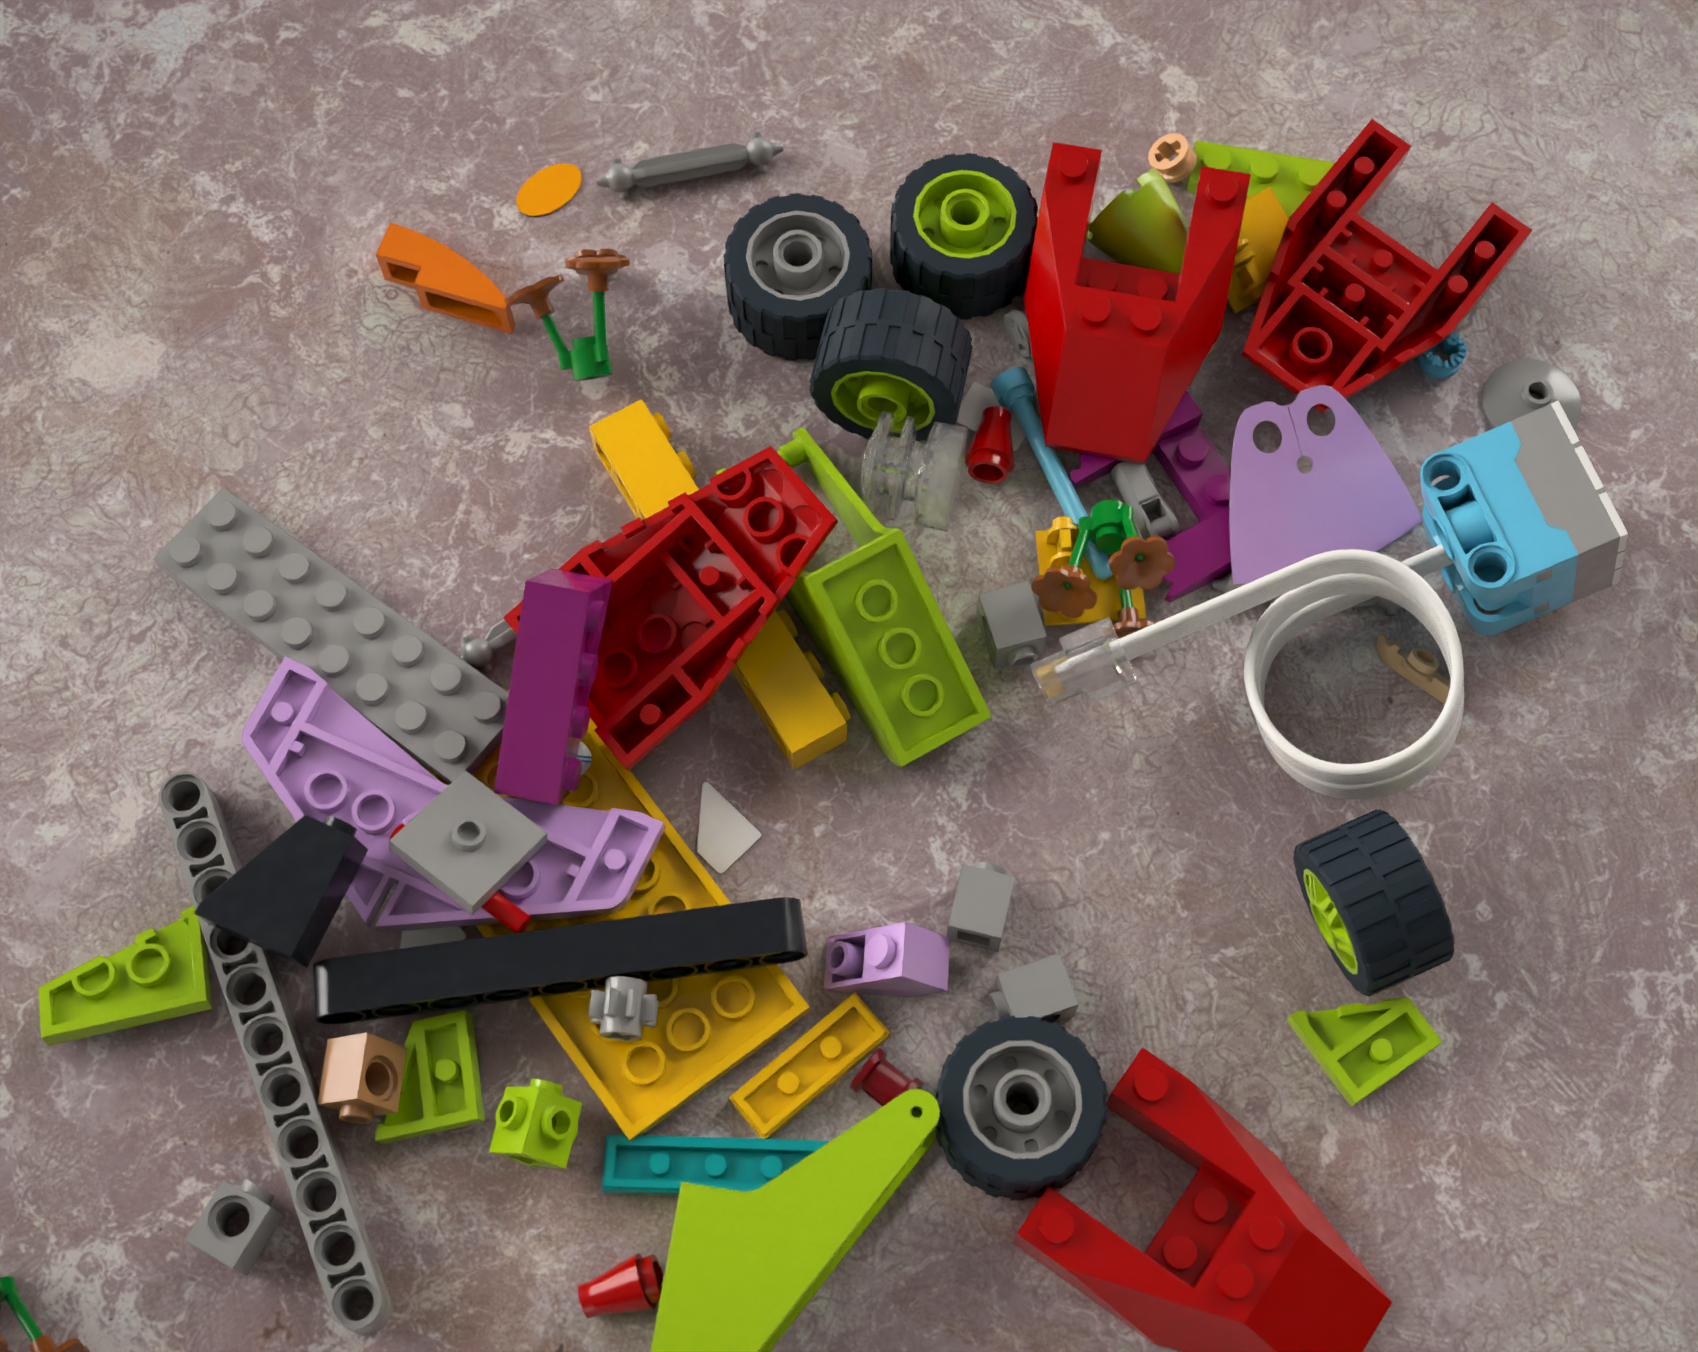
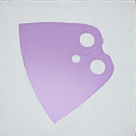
M1318 385L1302 390L1297 395L1296 400L1288 404V406H1280L1274 402L1266 401L1248 407L1240 415L1233 439L1230 477L1229 533L1233 584H1248L1294 563L1324 552L1343 549L1375 552L1406 534L1423 521L1410 493L1382 447L1356 410L1332 387ZM1316 404L1328 406L1335 416L1334 429L1326 436L1315 435L1307 425L1308 411ZM1262 421L1273 422L1281 432V444L1272 453L1261 452L1253 442L1254 428ZM1301 456H1307L1312 461V469L1308 473H1301L1297 468V460Z

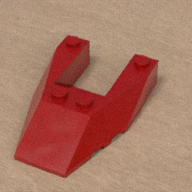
M1371 119L1288 219L1241 356L1295 395H1298L1305 389L1318 385H1327L1338 391L1347 400L1448 338L1513 260L1532 232V229L1492 202L1437 270L1363 218V215L1396 177L1412 147L1384 126ZM1323 404L1313 406L1322 414L1330 410L1328 406Z
M1053 142L1024 295V307L1027 315L1045 447L1145 464L1173 417L1183 395L1200 371L1204 359L1220 336L1251 174L1201 166L1181 274L1083 257L1099 182L1102 150Z
M1142 1047L1110 1094L1106 1107L1198 1170L1157 1234L1143 1253L1048 1186L1016 1233L1012 1243L1152 1344L1163 1348L1168 1347L1181 1352H1363L1391 1306L1392 1301L1277 1155L1190 1079Z

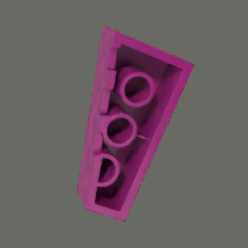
M552 568L526 580L494 788L495 793L558 805L569 795L570 791H576L582 771V760L576 758L580 739L585 738L589 725L590 708L587 707L590 690L597 674L598 650L613 580Z

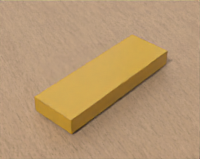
M854 992L728 1098L729 1102L760 1139H770L888 1040L891 1033Z

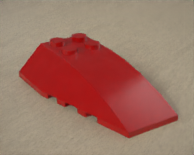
M772 446L710 478V484L690 495L684 492L668 501V507L644 520L638 517L620 527L622 532L601 543L599 540H596L581 548L558 569L613 580L598 650L597 674L590 690L587 707L590 708V718L597 726L594 731L627 771H630L712 698L838 523L833 514ZM523 600L503 617L517 635Z

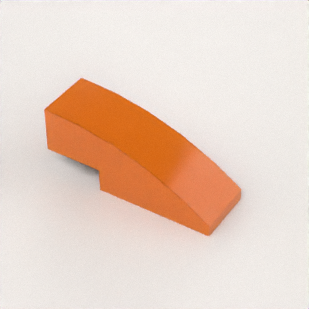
M390 222L376 252V257L385 280L415 288L422 309L513 334L516 325L511 306H506L504 301L506 297L487 276L470 261L446 245L417 231Z

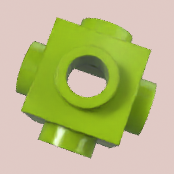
M531 1079L529 1087L506 1086L503 1099L496 1111V1126L489 1153L530 1167L566 1169L571 1147L578 1133V1120L583 1103L563 1096V1086L546 1080Z

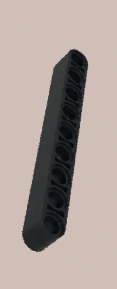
M792 897L771 898L325 959L313 964L316 1022L322 1024H346L605 988L607 978L616 976L632 977L646 982L790 963L801 960L808 955L801 901Z

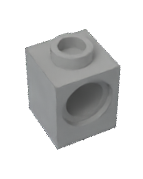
M1029 581L979 594L976 615L994 668L1006 665L1012 669L1022 668L1034 663L1038 657L1043 656L1047 634Z
M976 862L974 866L962 864L947 930V936L951 937L950 941L999 952L1015 876L1005 874L1004 868L988 862Z
M1060 953L998 973L994 985L996 992L989 994L990 1003L997 1021L1001 1020V1017L1013 1015L1025 1018L1034 1016L1053 1024L1054 1022L1057 1023L1074 1017L1079 1005Z
M223 1179L184 1241L247 1276L284 1215L269 1206L275 1196L260 1186L245 1179L239 1189ZM248 1209L250 1221L246 1230L238 1236L229 1237L227 1223L231 1215L238 1210Z

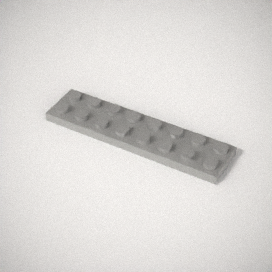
M224 487L153 558L159 569L283 660L284 657H288L312 669L328 683L333 691L394 743L448 784H451L464 770L473 775L502 742L509 695L507 691Z

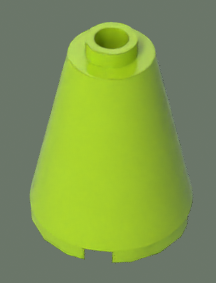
M1153 168L1135 180L1141 186L1138 191L1133 188L1126 193L1123 190L1090 223L1087 240L1120 264L1181 274L1190 224L1163 175L1156 168Z

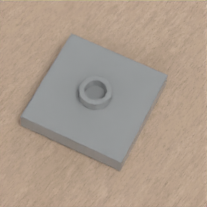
M464 770L389 840L390 851L473 915L547 843V832Z

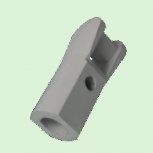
M1128 461L1118 463L1110 474L1126 505L1133 507L1134 521L1141 537L1144 539L1153 536L1162 538L1170 536L1173 538L1181 533L1176 516L1161 496L1145 464ZM1156 511L1159 518L1150 522L1146 514Z

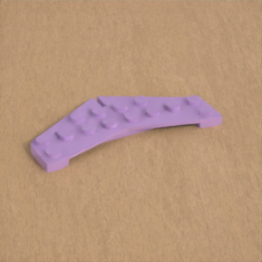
M284 657L243 728L242 742L296 822L305 815L324 822L327 815L347 822L357 829L354 837L368 849V852L346 895L367 926L370 928L394 883L398 885L375 925L378 932L501 923L481 907L471 915L390 851L389 840L396 827L402 823L408 824L448 785L440 782L340 697L312 669L295 660ZM500 796L547 832V843L497 892L532 917L531 921L617 913L630 900L665 830L664 822L638 811L611 808L609 812Z

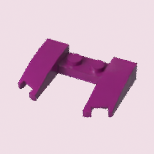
M1187 390L1152 451L1200 522L1166 541L1168 552L1175 559L1174 570L1167 575H1163V579L1172 585L1165 597V600L1168 602L1183 597L1211 583L1212 580L1222 578L1232 572L1229 533L1231 470L1199 425L1203 412ZM1079 453L1081 468L1070 470L1068 477L1074 489H1077L1111 473L1112 469L1118 463L1123 462V460Z

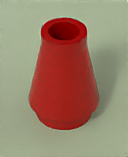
M992 406L984 409L982 412L981 422L965 456L968 473L976 481L986 484L1001 483L1007 479L1008 473L1014 468L1011 434L1012 415L1005 408Z
M637 1253L595 1279L578 1285V1296L582 1310L588 1319L604 1314L654 1310L656 1302L660 1301L664 1274L654 1254L642 1257L641 1254Z

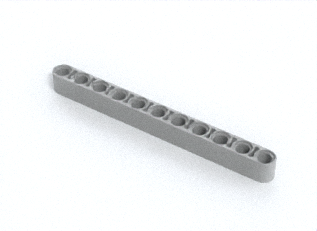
M184 771L168 777L161 785L159 803L196 910L202 900L240 870L242 866L219 800L201 777L195 773ZM196 794L200 795L195 807L190 810L180 811L181 803L187 797ZM207 841H216L215 849L210 855L199 859L195 857L198 848ZM198 917L330 1313L335 1322L353 1333L361 1335L374 1334L384 1328L390 1319L392 1312L391 1297L326 1109L323 1106L317 1105L319 1089L272 953L249 942L243 952L237 955H228L229 945L237 937L210 925ZM261 983L266 984L265 995L259 1002L253 1005L244 1004L245 994L252 986ZM274 1033H283L284 1039L280 1049L272 1055H261V1046L266 1037ZM300 1083L301 1092L296 1102L290 1106L279 1107L278 1096L281 1090L288 1084ZM307 1134H317L319 1143L314 1154L305 1159H297L295 1148L298 1141ZM324 1186H335L337 1196L332 1207L323 1212H315L313 1209V1199L317 1191ZM343 1238H353L355 1242L353 1257L344 1265L334 1266L330 1256L333 1246ZM370 1291L374 1299L372 1311L364 1319L352 1321L349 1315L350 1301L358 1293Z

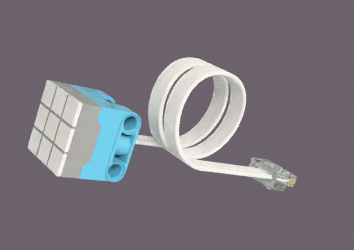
M1556 401L1441 452L1434 453L1425 460L1420 472L1421 493L1425 502L1422 512L1425 536L1432 549L1401 562L1377 552L1357 549L1334 550L1317 554L1123 638H1118L1110 617L1104 618L1059 638L1063 651L1029 666L1039 690L1050 706L1083 692L1089 703L1139 682L1131 665V659L1280 596L1265 610L1253 628L1244 658L1246 693L1261 737L1268 751L1281 768L1305 787L1317 793L1339 799L1362 800L1377 798L1407 788L1433 771L1453 746L1463 718L1464 663L1460 639L1447 608L1433 588L1422 577L1440 569L1447 586L1454 593L1472 629L1482 635H1497L1619 583L1628 532L1559 401ZM1440 476H1450L1437 482L1434 487L1431 484L1433 480ZM1376 596L1400 605L1413 614L1427 628L1438 644L1451 678L1449 694L1435 724L1423 737L1408 748L1389 757L1367 763L1338 764L1314 758L1296 748L1280 734L1265 712L1264 691L1266 678L1277 653L1286 642L1309 625ZM1478 604L1481 608L1488 611L1496 610L1503 606L1504 608L1497 614L1488 615L1480 612L1475 606Z

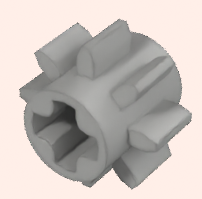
M609 977L606 979L605 992L591 991L588 1017L591 1018V1023H601V1037L617 1041H638L642 1039L643 1026L656 1027L659 1001L656 1000V995L646 994L648 984L646 981L632 977Z

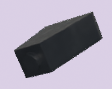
M305 815L202 900L194 914L218 929L308 968L368 849L354 837L357 829L347 822L327 815L325 821L321 822Z

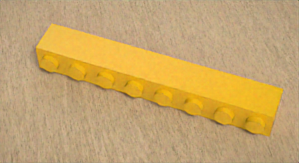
M642 399L589 426L595 452L636 518L640 517L644 520L668 507V501L684 492L690 495L699 490L693 481V478L696 477V472L690 459L683 450L678 453L674 451L668 441L672 439V435L664 418L659 412L652 415ZM782 609L778 612L774 610L731 671L794 771L847 741L846 721L850 720L851 717L839 694L834 692L829 695L820 679L824 678V674L819 662L810 650L804 653L801 651L794 640L798 636L795 625L787 612Z

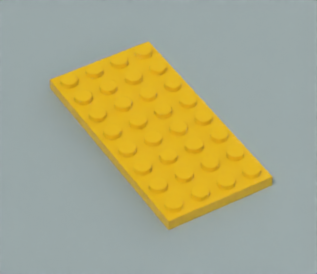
M590 718L586 736L584 739H580V741L589 748L592 755V763L589 769L581 775L576 791H570L569 795L559 804L609 812L611 808L638 811L664 822L665 830L630 900L619 912L610 915L534 920L530 922L523 932L731 904L633 773L627 771L596 734L594 730L597 726ZM501 743L473 774L476 779L493 792ZM430 769L427 770L440 782L449 785L446 781H444L438 775L433 773ZM496 793V794L499 795V796L511 797V798H518V797H513V796H508V795H503V794H498V793ZM503 923L475 925L483 937L515 933ZM778 964L647 982L646 994L656 995V1000L659 1001L655 1028L643 1026L642 1039L638 1041H617L600 1036L601 1023H591V1018L588 1017L592 990L528 999L629 1141L646 1134L810 1013L809 1005ZM602 988V989H594V990H597V991H604V992H605V988Z

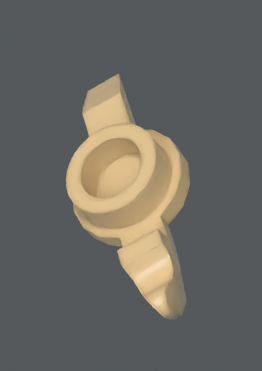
M1380 634L1377 637L1376 647L1379 657L1389 668L1445 704L1451 681L1437 672V668L1440 665L1437 657L1420 647H1414L1410 653H1407L1401 649L1404 644L1400 640L1391 642L1386 634Z

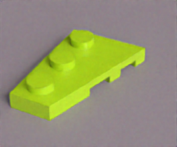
M1196 140L1194 151L1197 156L1195 168L1189 174L1187 191L1196 194L1201 166L1251 174L1247 198L1271 187L1289 219L1335 162Z
M194 905L181 911L182 918L157 931L151 927L134 936L136 942L108 957L99 955L38 987L40 1030L43 1041L50 1046L213 1009L207 943L198 917L194 914Z

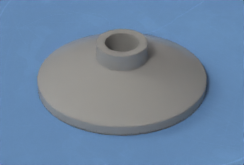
M1518 359L1497 368L1488 378L1481 397L1483 414L1492 429L1556 401H1559L1570 424L1575 429L1582 410L1580 394L1568 375L1550 363L1535 359ZM1529 392H1534L1540 395L1543 399H1535L1530 395Z

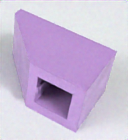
M907 922L829 936L827 940L824 990L897 997H912L947 991L951 937Z

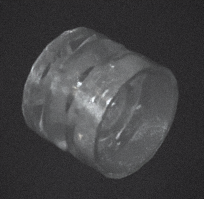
M882 411L877 427L868 440L860 477L862 501L876 518L882 497H888L886 519L894 522L901 512L904 501L914 502L913 521L915 526L948 532L962 473L968 428L935 421L930 429L926 443L916 441L917 423L915 417L907 416L899 438L894 437L896 414Z

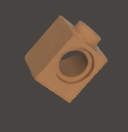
M370 1033L328 1039L317 1105L339 1112V1119L341 1121L353 1124H370L373 1122L374 1116L398 1113L407 1047Z

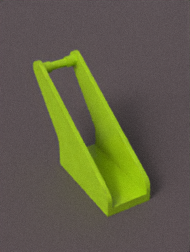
M801 427L792 432L793 440L780 446L777 453L791 469L804 462L806 463L859 548L814 572L802 571L785 597L884 755L893 764L903 767L988 720L992 715L902 530L886 528L880 524L806 429ZM722 468L714 472V476L725 471L726 469Z
M911 1089L902 1093L758 1189L737 1191L681 1182L651 1352H771L933 1145L936 1137V1126L940 1116L939 1105L935 1097L922 1089Z

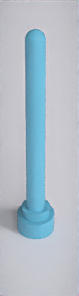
M1015 367L1006 370L992 381L991 389L999 405L1006 406L1008 411L1015 413L1065 516L1072 518L1073 524L1079 529V519L1081 517H1088L1055 449L1045 447L1042 423L1032 404L1035 386L1025 368ZM1089 538L1084 552L1094 575L1100 580H1107L1113 575L1108 565L1109 557L1106 553L1099 551L1091 541V538Z

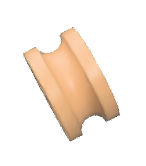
M1172 133L1159 138L1152 145L1148 160L1152 168H1156L1163 175L1166 182L1174 183L1186 178L1196 166L1197 156L1184 136ZM1173 155H1176V156H1177V157H1176L1174 160H1172V161H1169V160H1168V159H1169L1171 156H1173Z

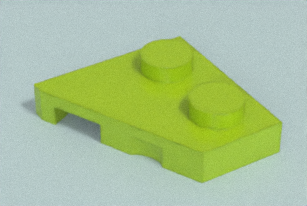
M1409 997L1385 999L1380 1003L1368 1005L1363 1003L1339 1005L1337 1009L1314 1012L1300 1010L1291 1014L1286 1020L1351 1107L1358 1104L1443 1042Z
M462 1010L412 1021L404 1047H407L398 1113L387 1114L384 1124L378 1123L375 1131L376 1141L382 1144L485 1122L472 1014Z

